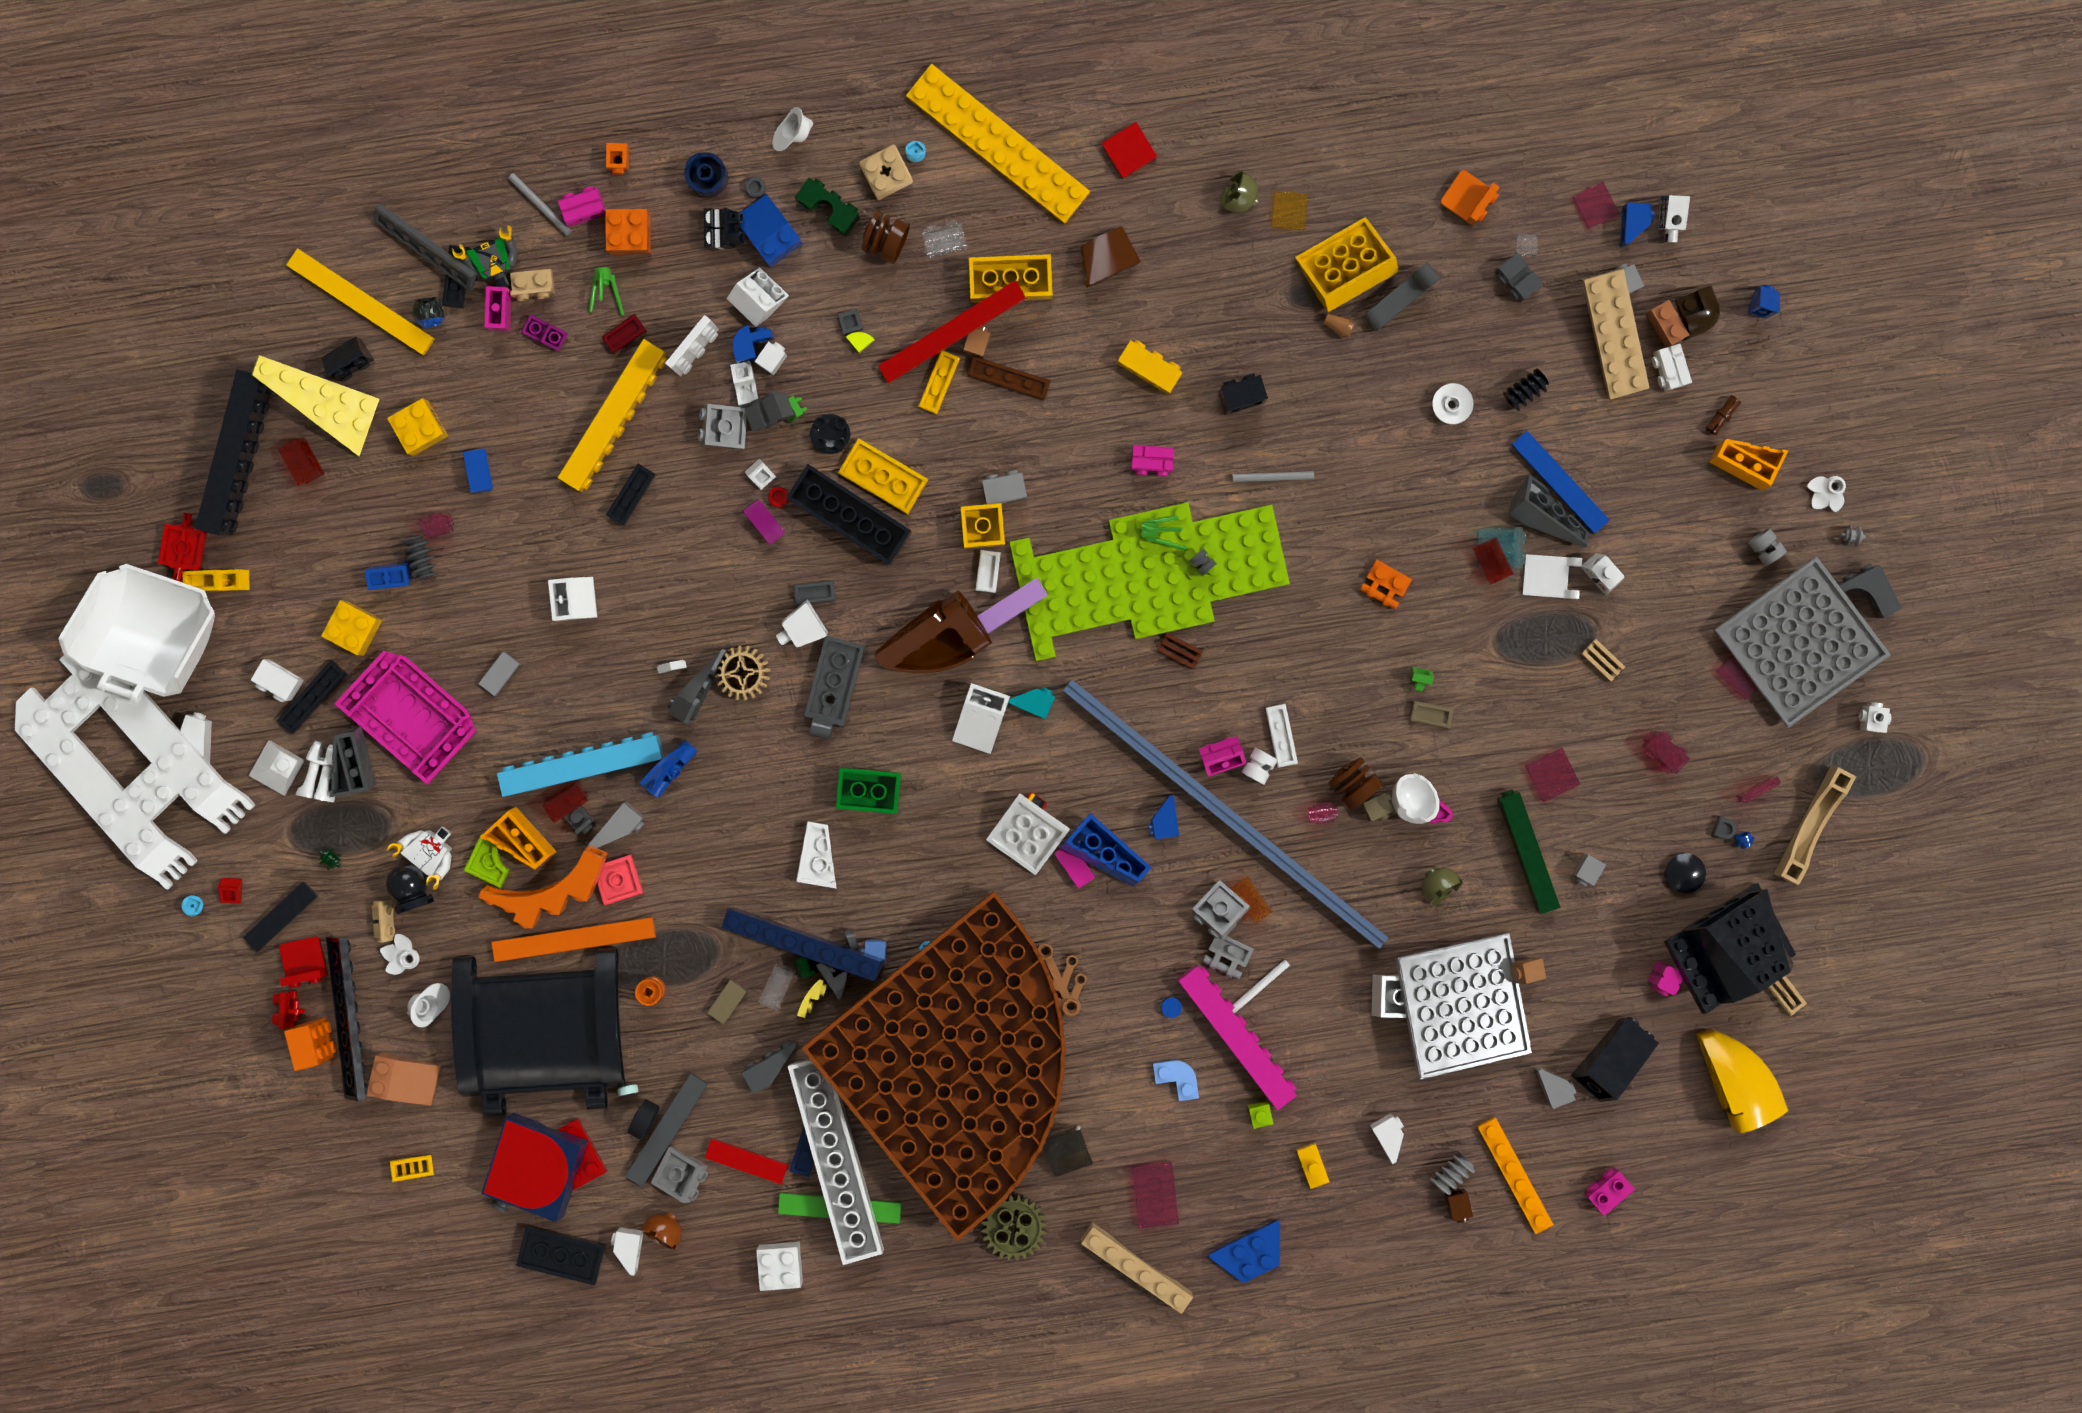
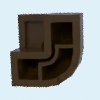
M1712 285L1674 300L1681 321L1689 333V336L1684 338V341L1707 332L1718 322L1720 309Z

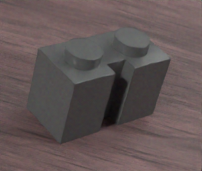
M1517 252L1495 272L1499 282L1503 285L1506 284L1510 289L1509 293L1513 299L1522 302L1542 286L1543 282L1534 271L1532 272L1529 269L1528 264Z
M769 392L765 394V399H756L750 402L751 406L744 409L753 432L766 430L794 416L786 392Z

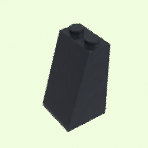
M1620 1018L1571 1076L1600 1102L1618 1100L1659 1043L1654 1039V1035L1649 1031L1643 1030L1639 1026V1022L1634 1018Z

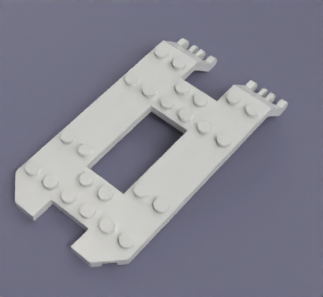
M64 654L59 660L72 675L46 700L35 688L28 689L16 701L15 731L134 866L157 880L168 890L173 886V882L164 873L168 871L175 880H179L182 877L180 873L185 874L187 868L178 859L180 857L184 858L190 866H193L197 859L190 851L168 838L153 822L156 817L180 795L195 812L216 825L226 834L231 830V827L221 818L226 815L230 822L237 824L239 822L238 817L242 819L245 816V812L236 803L240 801L247 810H251L255 804L246 794L232 786L219 775L145 691L139 703L132 702L130 698L109 691H99L97 686L102 676L86 671ZM113 679L109 682L132 691L135 689L133 686ZM100 706L151 762L125 789L74 733Z

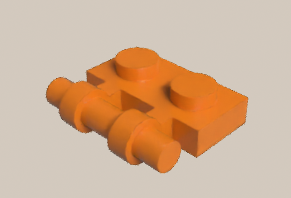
M1375 560L1366 576L1367 579L1373 582L1371 586L1363 583L1360 590L1365 592L1369 598L1374 597L1381 601L1382 605L1396 609L1399 602L1394 600L1393 596L1396 594L1403 597L1412 579L1381 561ZM1380 585L1389 590L1387 595L1378 591L1377 587Z

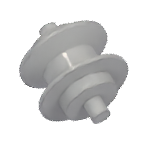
M1848 525L1844 533L1840 534L1846 545L1854 542V545L1858 546L1863 539H1866V535H1863L1860 526L1853 530L1852 526Z

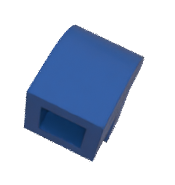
M749 325L741 328L733 339V351L736 362L755 361L757 359L755 344L774 340L772 330L767 329V327L756 328L755 332L752 333Z

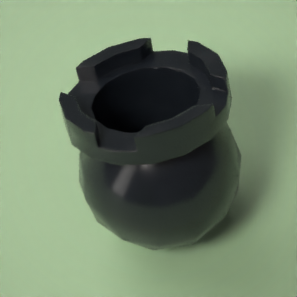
M410 864L399 865L392 869L387 877V892L398 905L393 907L395 915L435 902L432 894L427 895L425 893L427 878L417 866Z

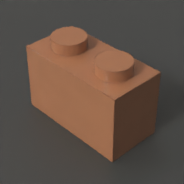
M1670 300L1646 313L1665 348L1689 336Z

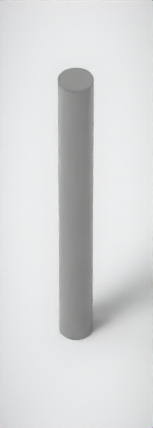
M514 173L508 177L566 236L572 232Z
M1314 471L1232 474V482L1314 479Z

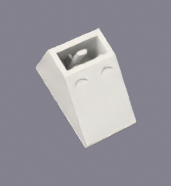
M971 683L952 741L991 754L1010 696Z

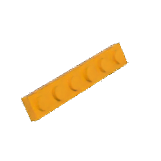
M1496 1117L1478 1125V1130L1534 1233L1538 1234L1553 1226L1554 1224Z

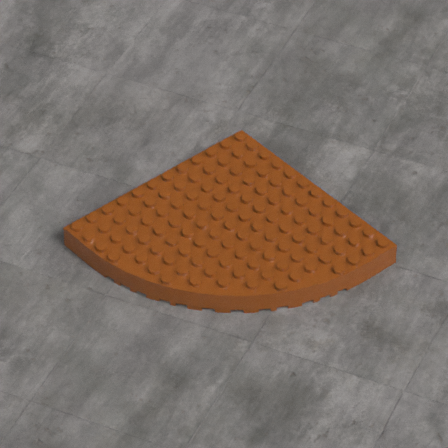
M995 891L989 893L801 1046V1049L956 1241H959L1004 1202L1032 1167L1053 1126V1120L1060 1103L1065 1075L1066 1046L1064 1024L1058 995L1051 975L1035 943Z

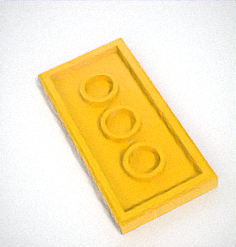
M859 438L838 471V474L906 514H909L929 480Z

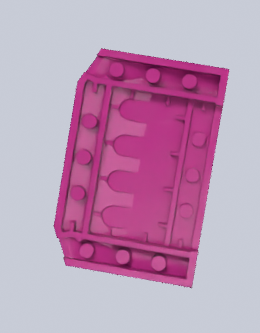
M383 651L335 702V705L359 726H362L367 733L427 785L477 732L466 708L406 656Z

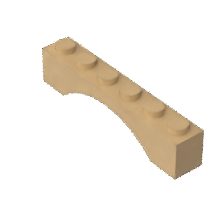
M1830 766L1774 875L1792 884H1800L1809 867L1813 850L1823 828L1834 810L1848 794L1856 776L1839 767Z
M1092 1222L1081 1237V1244L1179 1313L1182 1314L1193 1299L1192 1291L1144 1262Z

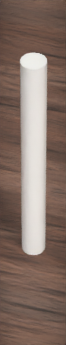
M1283 960L1233 1004L1235 1008L1232 1011L1236 1013L1287 969L1290 966L1289 963Z

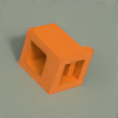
M606 143V168L608 171H612L611 174L624 175V171H629L630 147L627 143ZM617 158H622L621 164H616Z

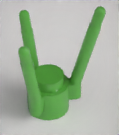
M595 268L594 276H592L593 284L589 312L593 311L597 286H599V301H602L603 287H607L611 283L620 315L624 316L623 306L615 283V275L611 274L610 268Z
M1179 516L1148 519L1147 522L1142 521L1141 538H1147V542H1156L1173 548L1187 550L1186 546L1154 537L1158 536V531H1183L1181 527H1158L1159 524H1156L1177 520Z

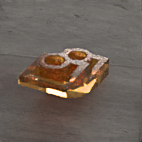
M1248 876L1231 887L1233 892L1250 906L1247 912L1255 923H1258L1273 912Z

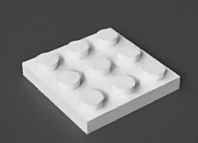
M704 315L665 364L679 376L687 374L693 366L691 363L694 359H699L705 352L704 347L707 343H712L718 336L717 331L719 329Z
M1019 794L986 840L1036 875L1070 828L1022 794Z

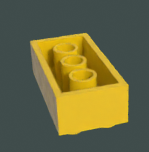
M1051 254L969 258L971 303L981 302L1015 280L1027 298L1025 300L1052 299Z

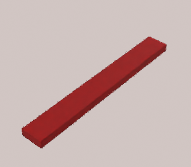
M1015 280L881 363L878 367L886 381L891 383L1027 298Z

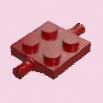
M183 513L182 525H164L158 564L167 565L174 569L173 580L181 582L183 570L201 571L207 532L191 526L193 514Z

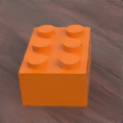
M326 1017L304 1022L284 1031L294 1071L320 1065L336 1056L337 1045L335 1041H332V1026Z

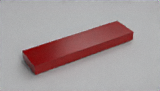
M711 1138L705 1155L706 1159L778 1184H782L789 1165L715 1138Z

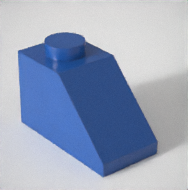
M1627 202L1623 206L1620 247L1627 246L1654 221L1652 204Z
M1769 285L1756 288L1747 312L1766 319L1777 314L1780 310V292L1775 291V288Z
M1169 795L1153 815L1152 823H1148L1150 835H1154L1155 839L1179 836L1174 795Z

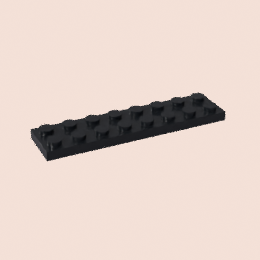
M326 937L345 1099L362 1101L366 1100L365 1094H367L368 1089L363 1079V1074H365V1065L361 1062L363 1047L362 1043L359 1042L360 1024L356 1019L358 1005L354 1001L353 994L356 991V987L351 977L353 964L349 960L351 945L347 937Z

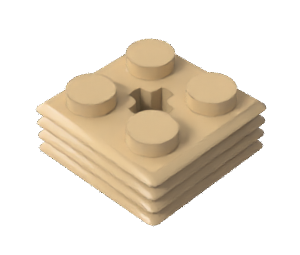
M894 144L859 162L860 168L877 200H881L913 183V179ZM884 168H886L887 170L891 169V171H889L890 175L887 177L885 174L881 175V173H883Z

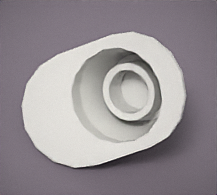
M799 107L791 109L775 131L772 144L776 151H783L792 142H803L807 138L813 122L802 114V110Z
M441 983L432 984L422 993L415 994L410 998L407 1014L414 1025L417 1027L428 1026L445 1009L450 999L448 987Z

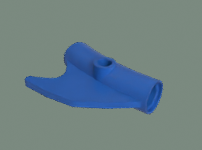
M684 739L672 753L664 757L640 781L639 785L642 787L646 785L645 788L649 793L656 797H661L671 784V781L680 775L682 768L686 766L698 751Z

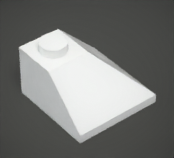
M268 740L249 776L285 796L305 760Z

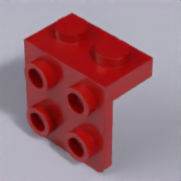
M318 936L283 943L279 946L285 977L280 978L281 987L288 985L289 989L301 986V982L308 981L309 984L321 982V978L328 975L321 941Z

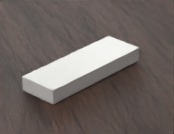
M1286 704L1265 708L1275 758L1278 760L1277 768L1298 764Z

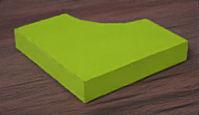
M479 837L464 871L498 888H502L510 869L500 859L499 848L488 840H483Z

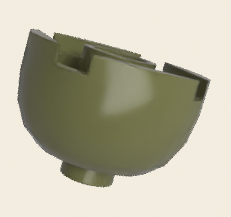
M1239 170L1230 178L1232 184L1229 188L1225 186L1220 200V205L1233 213H1243L1250 207L1253 208L1259 199L1257 196L1258 187L1254 178Z
M1434 867L1425 873L1427 877L1423 880L1421 889L1425 900L1431 906V904L1436 905L1450 897L1453 889L1455 891L1459 890L1463 885V881L1449 868L1437 870Z

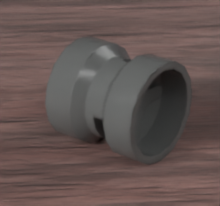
M1204 548L1188 561L1198 569L1201 577L1217 564L1214 559H1210L1207 556Z

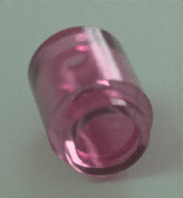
M1332 802L1313 804L1312 807H1308L1309 822L1315 823V825L1335 822V818H1338L1337 805L1333 806Z

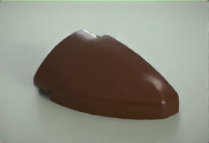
M956 591L945 600H938L906 624L877 649L874 657L884 668L906 673L941 672L974 659L975 655L991 645L992 641L969 602L960 591Z

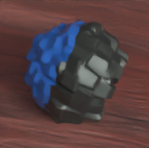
M437 297L418 299L415 305H413L412 316L424 328L439 326L445 317L443 306Z

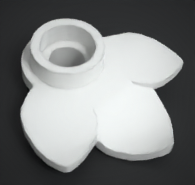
M1820 476L1812 479L1807 484V488L1814 492L1811 499L1813 509H1822L1829 506L1833 512H1837L1842 508L1845 501L1843 492L1845 491L1846 484L1841 477L1832 476L1825 478ZM1832 483H1836V484H1837V489H1836V490H1833V489H1832V487H1831Z
M395 934V944H390L380 949L382 956L389 962L385 970L387 973L393 975L401 974L405 969H413L419 964V954L413 949L411 940L405 935ZM408 955L412 956V962L407 961Z

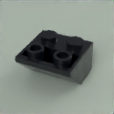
M358 337L352 338L321 357L326 374L338 381L350 379L353 376L352 373L368 368L370 362L374 361L364 342Z

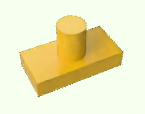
M1313 1143L1296 1149L1310 1189L1329 1183L1330 1181L1316 1144Z

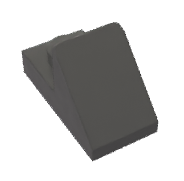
M819 962L816 965L837 998H842L848 972L842 971L835 975L836 969L834 967Z

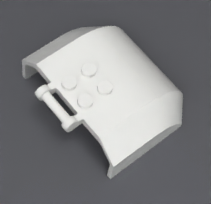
M125 564L119 566L118 570L106 573V571L97 573L60 634L59 642L63 654L86 671L102 676L97 690L102 692L109 691L130 698L132 702L139 703L144 690L163 697L182 692L206 648L212 631L215 613L203 589ZM113 679L133 686L135 689L132 691L109 682Z

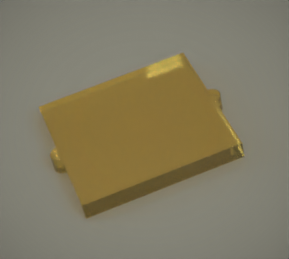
M1275 191L1271 227L1285 228L1287 231L1290 229L1305 230L1308 194L1294 193L1293 191Z

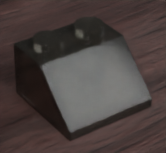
M1080 1125L1047 1136L1043 1148L1055 1177L1093 1164Z

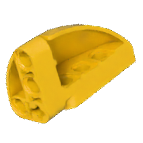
M1707 1029L1696 1033L1720 1104L1723 1109L1730 1108L1726 1110V1113L1734 1131L1746 1133L1773 1122L1788 1112L1777 1080L1758 1055L1740 1041L1716 1030Z

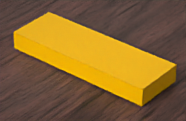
M945 351L940 352L918 405L919 408L936 415L938 414L960 357Z

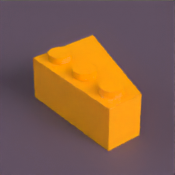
M1725 439L1717 445L1709 463L1764 491L1772 486L1788 450H1776L1767 446L1760 447L1751 445V443Z
M517 807L508 810L480 836L483 840H488L495 844L497 848L507 851L514 858L533 869L541 867L557 853Z

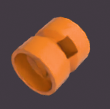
M647 977L636 986L635 997L642 1005H654L665 995V984L659 977Z

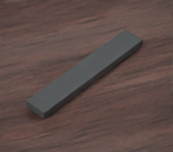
M379 204L375 207V223L467 290H471L474 287L476 278L474 271L383 205Z
M690 1073L625 1177L641 1187L644 1186L708 1085L706 1081Z

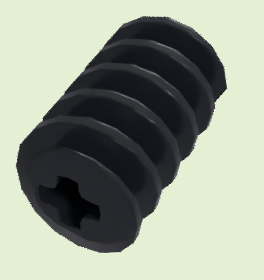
M1536 368L1533 370V374H1527V379L1523 377L1520 379V383L1516 382L1513 384V388H1507V393L1503 392V395L1511 407L1519 412V404L1526 407V399L1531 402L1534 401L1533 394L1539 398L1540 389L1546 393V385H1549V382L1545 375Z

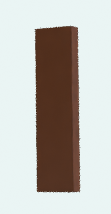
M973 356L967 376L1044 401L1051 380L977 356Z

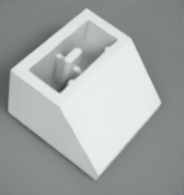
M758 268L736 283L727 300L757 327L767 320L789 295L767 273Z
M593 577L548 580L552 621L597 618Z

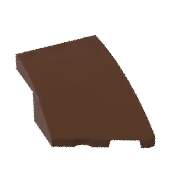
M1122 226L1104 233L1081 246L1083 269L1086 270L1087 281L1085 282L1087 288L1141 262Z

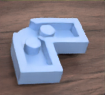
M1181 1060L1153 1063L1156 1084L1176 1081L1179 1101L1199 1098L1196 1075L1187 1063Z

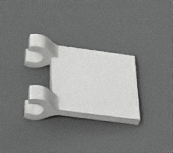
M1526 554L1522 595L1579 599L1580 591L1568 590L1567 586L1569 566L1581 567L1582 558Z

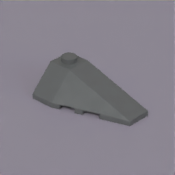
M1528 475L1511 500L1509 514L1526 526L1586 547L1588 545L1589 531L1574 515H1568L1561 507L1563 504L1559 500L1554 501L1548 494L1550 490L1533 476Z
M721 649L677 694L676 698H671L668 704L670 709L668 713L686 724H693L715 679V674L719 671L717 667L722 665L720 661L725 659L724 654L728 653V650Z

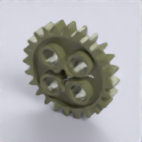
M1011 1193L1009 1199L1002 1202L986 1217L987 1219L981 1222V1224L986 1226L981 1228V1232L987 1233L983 1236V1241L989 1240L987 1248L994 1246L993 1254L999 1251L1000 1258L1006 1254L1008 1261H1010L1011 1256H1015L1016 1261H1018L1019 1255H1022L1024 1259H1026L1027 1252L1034 1255L1033 1247L1040 1249V1245L1037 1242H1044V1238L1040 1235L1047 1234V1230L1042 1229V1227L1047 1226V1222L1041 1221L1045 1218V1214H1038L1041 1211V1207L1034 1208L1035 1200L1028 1203V1196L1021 1200L1020 1194L1014 1199ZM1017 1209L1019 1211L1017 1217L1018 1228L1015 1229L1014 1242L1011 1245L1009 1243L1011 1237L1010 1226L1013 1225L1014 1212ZM1003 1211H1008L1011 1217L1004 1220L1000 1217V1214ZM1027 1214L1031 1217V1221L1023 1223L1020 1217ZM1004 1231L1008 1234V1237L1001 1240L997 1237V1233ZM1023 1234L1028 1237V1240L1025 1243H1020L1017 1241V1237Z

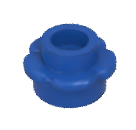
M1749 831L1734 837L1735 845L1740 846L1741 849L1753 845L1752 841L1755 839Z

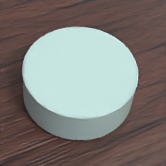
M636 1084L617 1089L618 1096L639 1092L638 1085Z

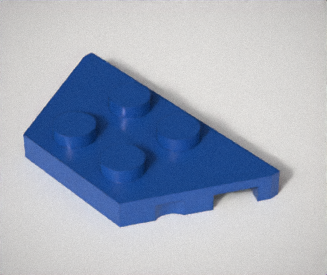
M1277 1219L1208 1253V1255L1218 1265L1242 1283H1245L1280 1265V1222Z

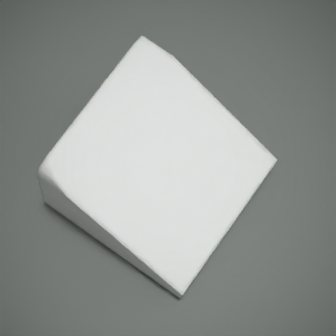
M758 459L745 471L746 475L760 490L776 477L761 459Z

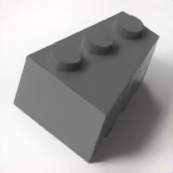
M362 726L343 729L336 733L333 738V772L331 773L332 786L329 798L369 791L376 785Z

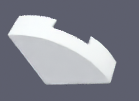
M679 660L658 665L657 670L658 674L686 668L687 666L685 661Z

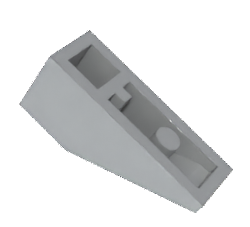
M624 802L588 846L591 845L599 848L634 831L637 833L644 826L642 821L646 817L628 802Z

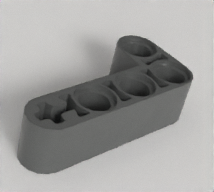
M1426 262L1363 317L1377 332L1430 288L1440 276Z

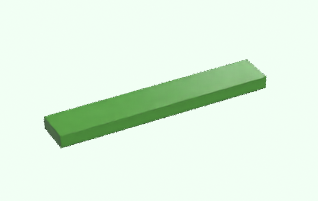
M780 1192L778 1214L830 1218L824 1196ZM870 1200L876 1222L900 1224L902 1202Z

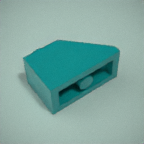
M1042 687L1041 690L1034 689L1011 698L1008 703L1046 719L1055 696L1052 695L1053 691Z

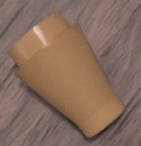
M1330 313L1324 321V325L1332 329L1341 338L1346 337L1347 339L1352 334L1356 325L1351 319L1335 316Z

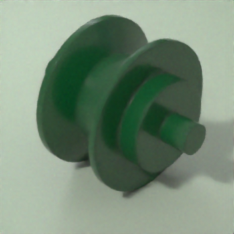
M333 848L325 852L321 850L319 853L321 855L319 864H327V870L341 867V864H339L341 854L334 855Z

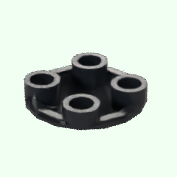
M834 414L817 417L810 431L811 442L815 448L826 454H835L845 449L851 436L846 420Z
M1681 853L1670 860L1664 875L1671 888L1686 894L1695 892L1705 882L1706 869L1701 859L1697 856Z

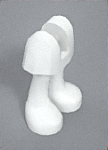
M315 741L306 757L310 761L308 773L303 785L297 789L296 795L334 802L335 797L329 798V784L333 771V744L328 746L326 757L322 758L324 744L323 742ZM320 765H323L319 784L315 792L314 787Z

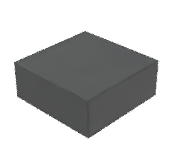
M858 309L838 314L844 335L864 330Z

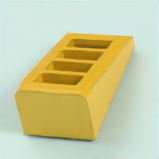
M431 1154L390 1161L392 1182L434 1175ZM423 1160H426V1165H427V1171H426V1172H423V1167H422V1161H423ZM413 1162H418L419 1173H415ZM405 1163H409L411 1174H406ZM401 1164L402 1175H398L397 1165Z

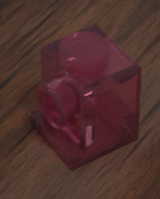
M436 513L429 516L430 520L426 518L419 519L427 539H434L454 531L452 528L454 521L450 514L441 515V513Z

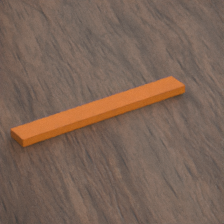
M648 917L505 939L491 943L494 962L655 938L656 931L654 918Z

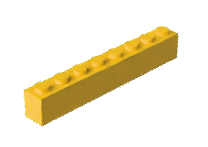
M643 339L558 476L560 480L580 492L590 487L592 483L591 477L601 469L603 465L601 461L604 456H608L613 450L614 445L612 443L616 437L620 438L625 428L623 426L625 422L632 419L635 414L634 408L637 403L640 404L646 396L645 390L648 385L652 386L657 378L656 372L659 368L662 369L665 366L667 353Z

